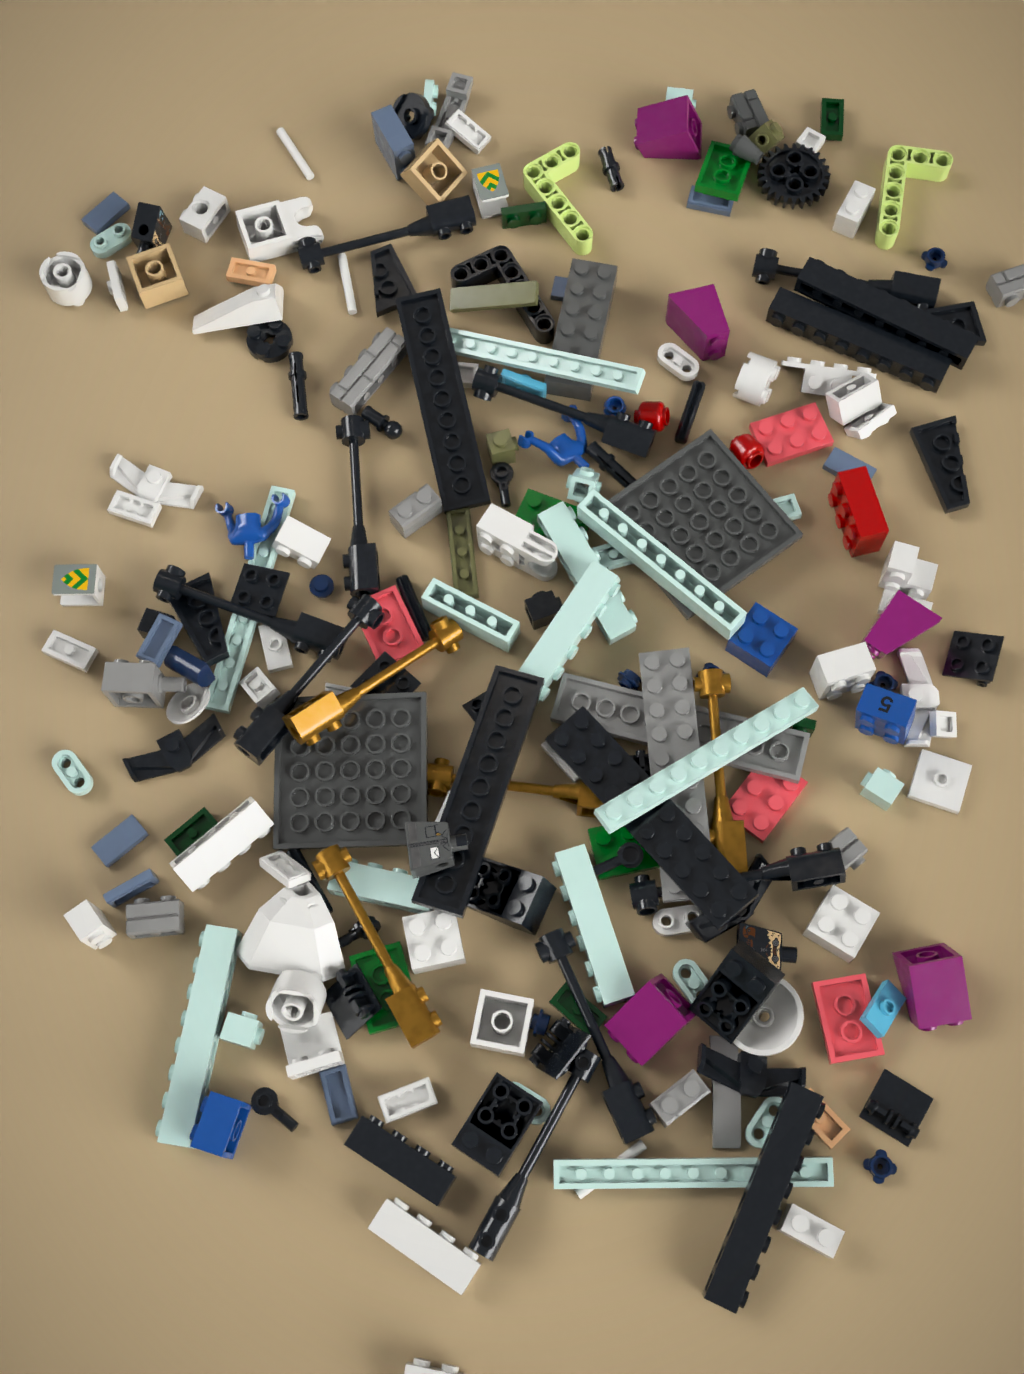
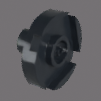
M408 93L399 96L393 105V109L410 138L421 139L428 131L431 120L434 117V110L430 107L427 99L418 93ZM414 112V118L410 121L411 116L409 113Z
M278 320L251 325L247 329L246 342L251 355L258 360L259 358L265 360L266 363H274L287 357L291 345L293 346V336L288 325ZM269 337L274 338L272 344L264 341Z

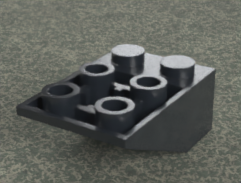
M484 857L467 907L512 928L536 935L557 888L544 876Z
M741 940L729 951L688 1009L732 1044L772 994L785 974Z
M497 1072L451 1145L497 1177H500L543 1102Z

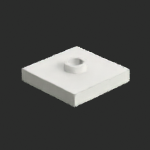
M922 749L907 798L958 814L972 765Z

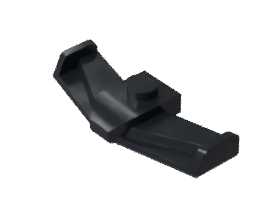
M212 713L207 720L185 738L178 729L156 740L160 748L159 751L122 760L134 782L175 772L180 773L192 767L194 762L226 735L216 715Z
M756 854L748 871L761 869V867L769 865V863L762 854ZM762 879L748 882L759 893V896L720 931L703 914L685 924L697 939L707 943L739 923H745L754 914L755 908L772 881H763Z
M703 1043L698 1046L697 1072L739 1092L742 1096L755 1099L757 1097H783L789 1081L804 1088L806 1086V1067L767 1068L766 1056H757L741 1051L738 1054L737 1061L706 1047Z

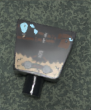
M143 202L138 203L131 233V239L138 248L137 253L166 244L172 229L171 223L160 206Z
M739 923L737 926L736 944L743 940L780 971L781 962L796 963L797 947L782 946V933L746 923Z

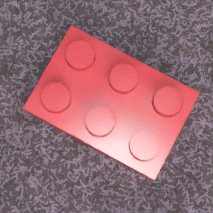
M816 402L752 422L749 425L752 436L763 445V460L766 467L830 447L834 443Z
M395 585L370 595L380 604L382 612L385 613L384 619L376 629H372L369 626L367 629L361 628L376 660L384 652H387L393 659L398 661L424 644Z
M750 772L729 800L733 821L744 820L745 831L763 844L808 782L800 777V781L797 784Z
M865 973L811 983L830 1065L885 1055L881 1038L877 1039L860 1021L861 1015L871 1001Z

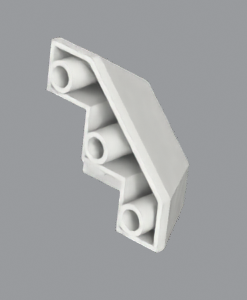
M309 881L290 889L284 887L260 907L236 949L237 956L248 969L278 975L286 969L303 970L319 974L322 977V982L337 977L336 972L345 968L335 923L321 894Z

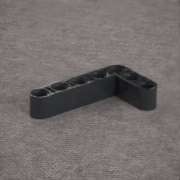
M503 245L491 248L455 265L450 272L452 288L486 285L498 279L500 284L529 281L510 249ZM539 295L538 306L516 307V310L538 343L548 344L553 341L555 321Z

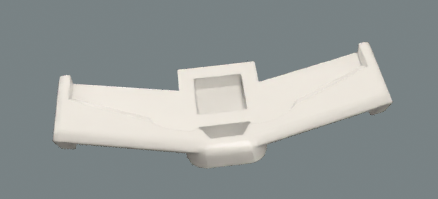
M119 453L110 466V477L136 496L161 505L194 509L204 491L202 485L170 482L172 479L170 472L150 464L147 470L143 472Z
M901 648L897 651V657L900 659L908 684H901L900 694L917 700L915 718L904 747H930L929 712L935 711L940 704L939 691L933 686L920 649Z

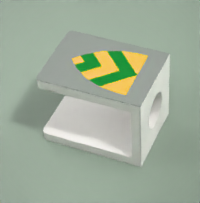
M500 163L471 169L473 191L481 218L486 219L501 215V208L509 207L506 200L509 192Z
M97 564L55 565L52 594L54 596H61L60 604L62 606H103L106 577Z

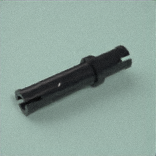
M295 351L288 355L290 364L288 378L291 381L293 416L295 420L302 421L309 417L305 388L307 374L303 366L302 353Z
M593 441L586 448L585 453L599 464V468L602 471L606 470L624 488L636 481L615 460V456L612 453L608 454L596 441Z

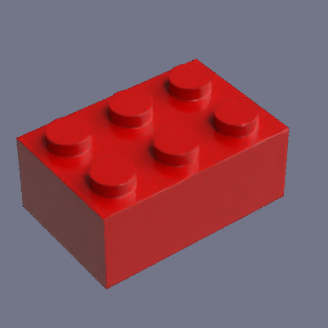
M862 466L838 472L828 494V502L830 507L835 509V521L837 527L842 529L845 549L849 550L851 558L880 551L889 528L867 467Z

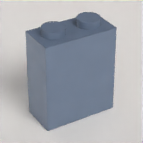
M390 104L371 112L375 142L397 181L403 179L400 174L415 158L413 141Z

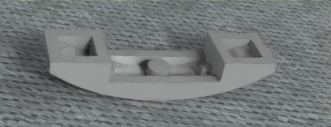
M455 72L452 73L446 88V98L435 126H431L425 146L438 138L447 149L450 147L455 136L453 135V130L444 128V124L457 109L465 113L472 89L473 77Z
M709 1036L710 1049L737 1061L739 1053L738 1047L734 1043L730 1044L722 1036ZM712 1080V1148L740 1149L741 1094Z

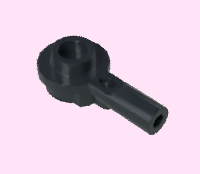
M499 462L492 466L490 477L496 483V486L499 487L501 506L507 508L511 506L508 486L513 478L514 471L508 463Z
M634 842L624 843L619 848L617 856L593 866V869L598 876L620 865L626 868H636L643 861V850L640 845Z
M368 916L378 933L381 929L380 922L374 916ZM359 921L353 924V928L348 930L349 933L338 938L340 948L351 944L358 938L368 939Z
M263 1087L254 1092L251 1097V1106L256 1113L274 1116L291 1132L297 1128L299 1123L279 1107L278 1096L274 1090Z

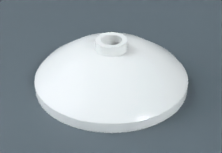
M782 979L772 994L734 1040L733 1043L738 1048L757 1056H771L786 1050L795 1042L803 1026L804 1011L799 995L786 980ZM762 1013H769L768 1021L763 1022L760 1020Z

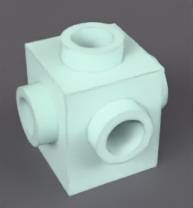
M589 467L576 468L573 475L569 474L566 488L569 489L567 499L581 503L593 489L600 494L602 482L598 481L600 473L594 472V469Z

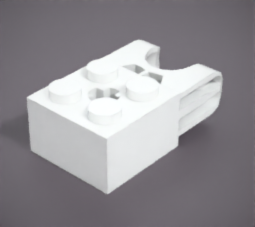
M299 197L284 202L276 200L235 211L237 226L249 260L260 262L298 252L299 241L307 237L315 238L316 242L320 244L323 242L324 235L318 226H302L298 224L299 221L308 218L312 213L313 205L308 197Z
M491 503L476 525L478 547L487 555H495L505 565L509 567L515 566L541 581L552 580L558 570L555 560L558 556L556 544L534 532V525Z

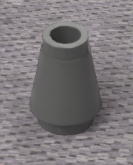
M738 134L729 147V150L733 152L732 155L756 165L764 154L746 135Z

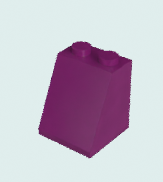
M688 95L638 108L637 118L635 119L637 136L634 137V144L644 158L701 159L702 122Z
M714 284L669 294L666 324L702 361L718 360L725 356L730 330Z
M898 590L884 607L861 643L866 642L873 660L875 657L881 659L934 627L941 621L942 617Z
M945 943L892 952L903 996L906 998L905 1003L910 1021L919 1030L932 1031L937 1029V1026L945 1024L958 1026L963 1024V1021L972 1019L963 958L959 953Z
M661 973L649 980L604 1026L608 1029L609 1036L626 1048L628 1057L633 1062L643 1066L696 1015L688 1009L691 1004Z

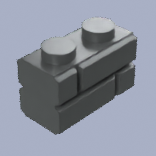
M754 89L744 93H737L730 97L727 114L729 119H733L735 122V132L737 135H746L749 138L760 126L769 121Z

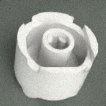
M63 251L56 253L57 256L51 259L50 257L45 259L40 267L39 275L51 300L63 306L83 305L85 299L91 293L92 279L80 257L72 252Z
M749 352L747 357L751 358V360L748 361V364L744 363L734 388L739 391L734 392L733 397L760 407L761 404L768 402L772 393V389L769 388L770 383L777 379L781 367L777 366V361Z
M283 970L277 978L266 1003L268 1018L271 1021L274 1019L279 1024L278 1028L289 1033H304L313 1025L315 1026L327 998L322 977L317 973H309L303 970Z

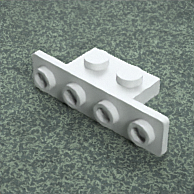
M787 357V361H781L782 366L805 369L801 392L825 396V393L852 379V376H858L863 372L876 379V374L871 373V368L857 367V371L847 370L848 365L834 363L833 368L825 367V362L811 360L810 364L801 363L802 358Z

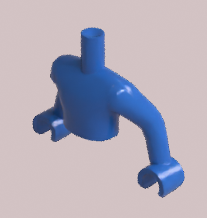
M569 405V407L577 409L576 405ZM561 415L565 422L573 424L577 440L571 439L565 433L557 436L550 443L534 437V433L530 430L525 432V437L519 435L518 445L521 448H529L533 445L542 450L559 467H563L572 461L579 468L590 466L581 457L588 445L584 425L577 419Z
M282 493L280 501L276 494L272 495L271 500L275 504L273 516L263 527L261 525V515L258 513L239 514L236 516L235 523L232 517L234 509L228 502L225 503L224 510L219 503L215 505V511L224 517L230 543L232 545H244V559H254V544L266 541L280 525L283 509L290 504V498L285 493Z

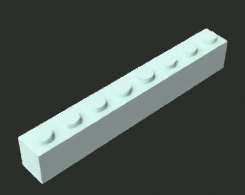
M593 489L577 506V518L724 638L729 640L744 624L747 615L745 610L596 490Z
M206 924L205 931H202L200 934L199 947H201L199 957H196L193 963L194 981L193 984H189L187 990L189 1003L187 1010H184L181 1016L182 1034L181 1037L177 1038L174 1048L177 1056L175 1064L170 1066L168 1080L171 1081L169 1091L165 1092L162 1100V1108H164L163 1118L158 1121L155 1135L158 1137V1143L193 1148L190 1147L192 1143L190 1133L195 1123L199 1124L202 1116L200 1112L201 1103L204 1097L207 1096L237 960L236 949L242 937V933L238 929Z

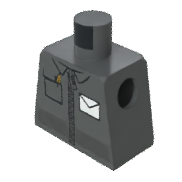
M404 822L409 865L413 879L454 866L453 852L468 849L466 833L451 836L447 822Z

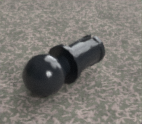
M366 406L362 411L361 417L364 420H369V423L374 425L378 432L384 430L385 435L389 439H397L402 435V426L396 421L389 422L390 417L388 415H382L371 406Z

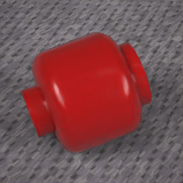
M644 401L640 404L638 410L634 411V422L639 423L640 419L653 423L652 428L657 430L656 432H661L665 426L669 425V408L665 407L662 401Z
M742 434L736 436L730 443L729 450L746 469L756 468L764 458L763 445L752 435Z

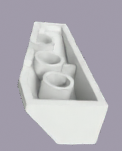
M276 283L252 287L194 316L193 334L283 320V287Z

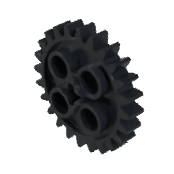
M793 143L792 148L784 144L782 150L778 146L775 147L774 152L769 150L767 157L763 156L762 163H759L757 173L758 187H762L761 194L768 193L767 200L774 198V205L782 202V208L790 204L792 210H794L797 204L803 209L804 203L812 206L813 200L819 202L820 196H824L826 189H828L831 173H828L829 165H825L826 159H819L820 152L812 154V147L804 150V144L797 148L795 143Z

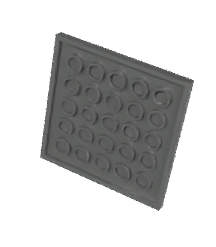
M711 429L608 500L723 594L803 537V533ZM655 581L686 620L696 615Z
M426 692L364 694L345 716L340 719L341 727L333 732H328L327 729L319 733L321 740L311 746H307L306 742L302 745L293 738L290 731L275 747L274 850L326 849L335 844H338L340 848L407 846L404 822H428V723ZM315 696L298 697L291 711Z

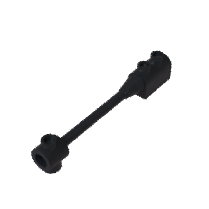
M466 195L427 205L426 217L407 225V227L321 248L320 243L316 242L315 238L307 237L299 241L297 250L303 270L308 269L309 273L314 274L321 271V265H325L324 257L406 236H438L440 240H446L452 236L451 232L460 230V233L463 235L469 234L473 231V226H476V217L470 197Z
M762 248L759 250V254H756L752 277H756V283L768 285L770 280H775L776 274L798 277L802 269L778 265V252L773 249ZM895 271L891 280H864L867 284L883 289L890 295L904 299L920 309L935 307L941 283L940 278Z
M485 364L484 369L479 367L476 371L472 390H474L473 396L491 402L492 397L495 398L497 393L501 392L584 422L587 426L604 433L601 439L602 443L644 458L649 455L657 431L652 428L653 423L643 419H640L639 423L630 421L631 415L620 411L617 412V415L586 413L501 383L502 375L497 374L499 369Z
M347 415L341 419V425H336L337 440L342 439V444L349 447L354 522L348 554H343L344 569L349 568V576L344 577L345 591H350L352 597L361 598L363 594L370 596L380 592L378 550L376 543L367 542L366 530L363 525L359 446L363 445L366 439H371L369 420H364L359 415Z
M167 565L166 570L161 569L156 575L153 584V592L157 593L156 598L162 602L170 603L171 598L179 600L182 595L188 596L269 626L272 630L295 644L294 649L297 652L307 654L309 650L318 653L317 658L344 629V627L301 612L298 621L278 617L273 618L186 586V572L174 565ZM346 642L332 658L336 660L340 658Z
M363 594L360 599L353 596L347 604V609H349L347 614L351 621L293 688L264 709L258 706L253 710L250 715V719L253 722L248 728L243 725L240 726L233 736L236 739L234 745L241 753L259 766L289 732L282 717L290 713L303 690L358 627L367 629L369 626L372 629H376L381 624L385 613L382 612V607L374 598L367 594Z
M830 842L821 843L816 846L817 851L808 853L805 847H796L790 850L791 856H786V858L763 866L761 869L740 872L747 882L762 879L763 881H790L792 892L846 882V872L840 848H833ZM638 875L634 877L635 883L629 884L633 909L640 916L655 914L658 911L657 906L660 905L659 897H662V887H657L655 879L650 880L649 875Z
M559 928L543 935L538 939L539 942L535 943L536 950L542 963L549 962V964L558 962L602 1059L601 1064L609 1089L601 1092V1095L623 1143L628 1144L655 1131L653 1125L657 1123V1119L651 1107L644 1108L641 1099L646 1096L639 1081L633 1083L615 1057L611 1055L567 959L568 956L574 953L572 947L576 946L571 932L564 933L563 928Z
M585 1049L571 1061L570 1068L567 1071L570 1077L519 1172L512 1177L498 1196H495L468 1246L492 1262L521 1211L520 1205L528 1183L527 1179L580 1080L587 1084L589 1083L601 1061V1058L593 1052Z

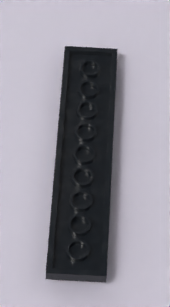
M438 288L395 298L444 514L453 510L469 507L471 509L491 504L441 289Z
M498 665L495 666L440 822L448 823L451 836L466 833L468 849L453 852L454 866L419 877L411 899L412 903L462 919L464 918L545 683L544 678Z
M584 706L545 738L549 746L602 804L607 803L649 778L647 773ZM671 799L666 800L623 826L718 931L759 896V893Z

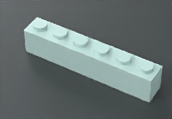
M564 501L537 514V522L546 538L556 544L558 558L574 586H576L591 562L594 560L600 564L601 557L596 548H591L587 540L589 537L582 526L579 528L575 522L577 517L572 507H567ZM620 589L613 598L610 596L605 603L607 608L600 618L596 617L594 619L609 645L635 632L637 626L635 623L638 622L634 612L631 609L627 610L623 603L625 598Z
M594 560L519 669L520 672L544 678L545 683L538 703L539 701L543 702L551 691L549 686L553 680L557 681L562 676L565 670L563 665L568 659L572 660L579 649L577 647L578 643L582 638L586 639L593 628L591 626L592 622L596 617L600 618L607 608L605 603L610 596L613 598L621 587L619 584L621 580L618 575Z
M582 844L556 852L555 861L551 862L556 877H561L563 886L559 887L563 901H569L571 910L567 911L572 927L577 925L579 936H576V941L580 952L585 951L588 961L584 962L588 977L593 976L596 986L592 987L596 1002H602L603 1008H607L628 1001L635 995L586 846Z

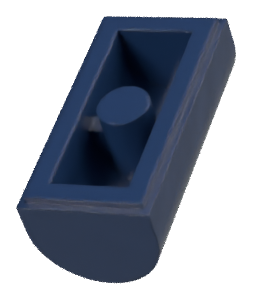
M173 645L164 659V664L167 668L200 687H207L215 680V676L206 662Z

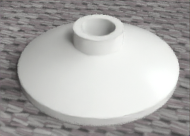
M195 683L188 684L185 693L177 692L171 698L166 709L167 718L174 724H184L195 719L203 712L210 700L209 688L200 687Z

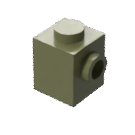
M771 119L760 126L749 139L764 153V156L782 141L785 136L782 133L781 126Z
M509 429L486 434L487 450L492 466L499 462L508 464L516 462L515 451L519 450L516 437H511Z

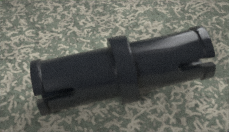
M604 146L598 151L603 165L602 171L604 176H607L611 191L615 192L616 187L618 192L624 188V183L619 173L620 166L615 161L612 148L607 146L606 150Z

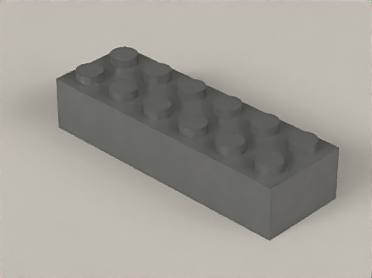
M572 258L552 349L600 359L617 282L618 266ZM550 375L545 376L547 394L591 401L594 385Z

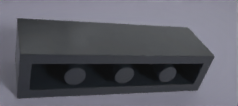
M372 1114L369 1119L362 1115L344 1145L439 1207L457 1178L452 1174L454 1168L441 1159L436 1164L429 1159L431 1153L418 1144L413 1149L405 1143L408 1138L395 1129L390 1134L382 1128L385 1123Z

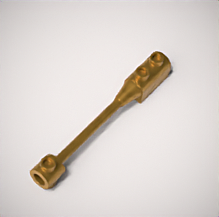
M447 615L434 620L429 624L432 629L429 631V641L360 686L349 689L335 696L333 691H323L282 717L291 735L301 745L305 742L307 746L317 743L321 740L319 733L325 729L328 732H333L341 727L340 719L361 699V696L435 648L440 652L446 650L447 654L457 651L460 648L458 642L463 639V632L460 626L453 619H448Z
M704 669L698 671V677H693L694 692H699L701 699H708L711 741L721 735L718 698H722L725 694L731 692L730 674L723 673L722 669ZM723 766L714 772L716 797L714 798L712 823H710L711 829H709L710 842L739 873L748 871L744 820L733 821L729 800L726 796Z
M436 758L434 763H428V794L430 796L441 798L447 796V791H451L456 774H454V766L449 765L450 761L448 759ZM510 781L508 791L553 796V798L576 804L577 816L597 818L594 815V811L603 805L582 781L580 783L555 784L554 786Z
M335 844L322 850L315 856L316 860L311 863L321 881L327 879V881L336 879L384 967L385 976L393 991V995L385 1000L411 1048L414 1049L441 1032L439 1026L443 1023L435 1010L430 1012L425 1003L429 1001V998L423 987L417 988L397 964H394L345 875L351 868L349 862L353 861L346 847L340 849L339 845Z

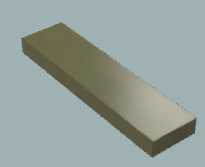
M535 280L451 288L449 310L452 313L538 306L539 283Z
M470 507L446 512L453 587L477 599L479 598Z

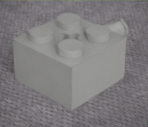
M116 659L114 662H105L101 691L115 707L164 708L166 692H186L187 679L185 677H165L158 666L152 661L140 660L139 663H129L127 660Z

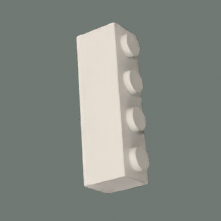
M250 796L169 864L192 892L196 889L200 890L210 882V877L217 871L220 873L228 868L231 864L230 861L235 856L246 853L253 841L257 838L265 837L271 831L270 827L274 823Z
M396 1197L394 1201L387 1198L368 1229L462 1295L481 1266V1263L477 1261L479 1255L467 1246L463 1250L453 1244L456 1239L444 1230H441L440 1233L430 1228L432 1222L420 1213L417 1217L407 1211L410 1206Z

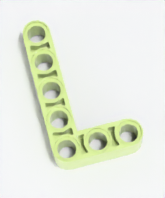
M567 142L524 167V188L535 203L545 201L547 218L571 249L578 255H587L592 250L593 231L555 184V182L578 170L580 166V147L574 142Z
M894 145L889 149L883 167L875 232V244L878 248L888 250L894 246L900 229L905 179L944 181L953 163V157L949 152L904 145Z

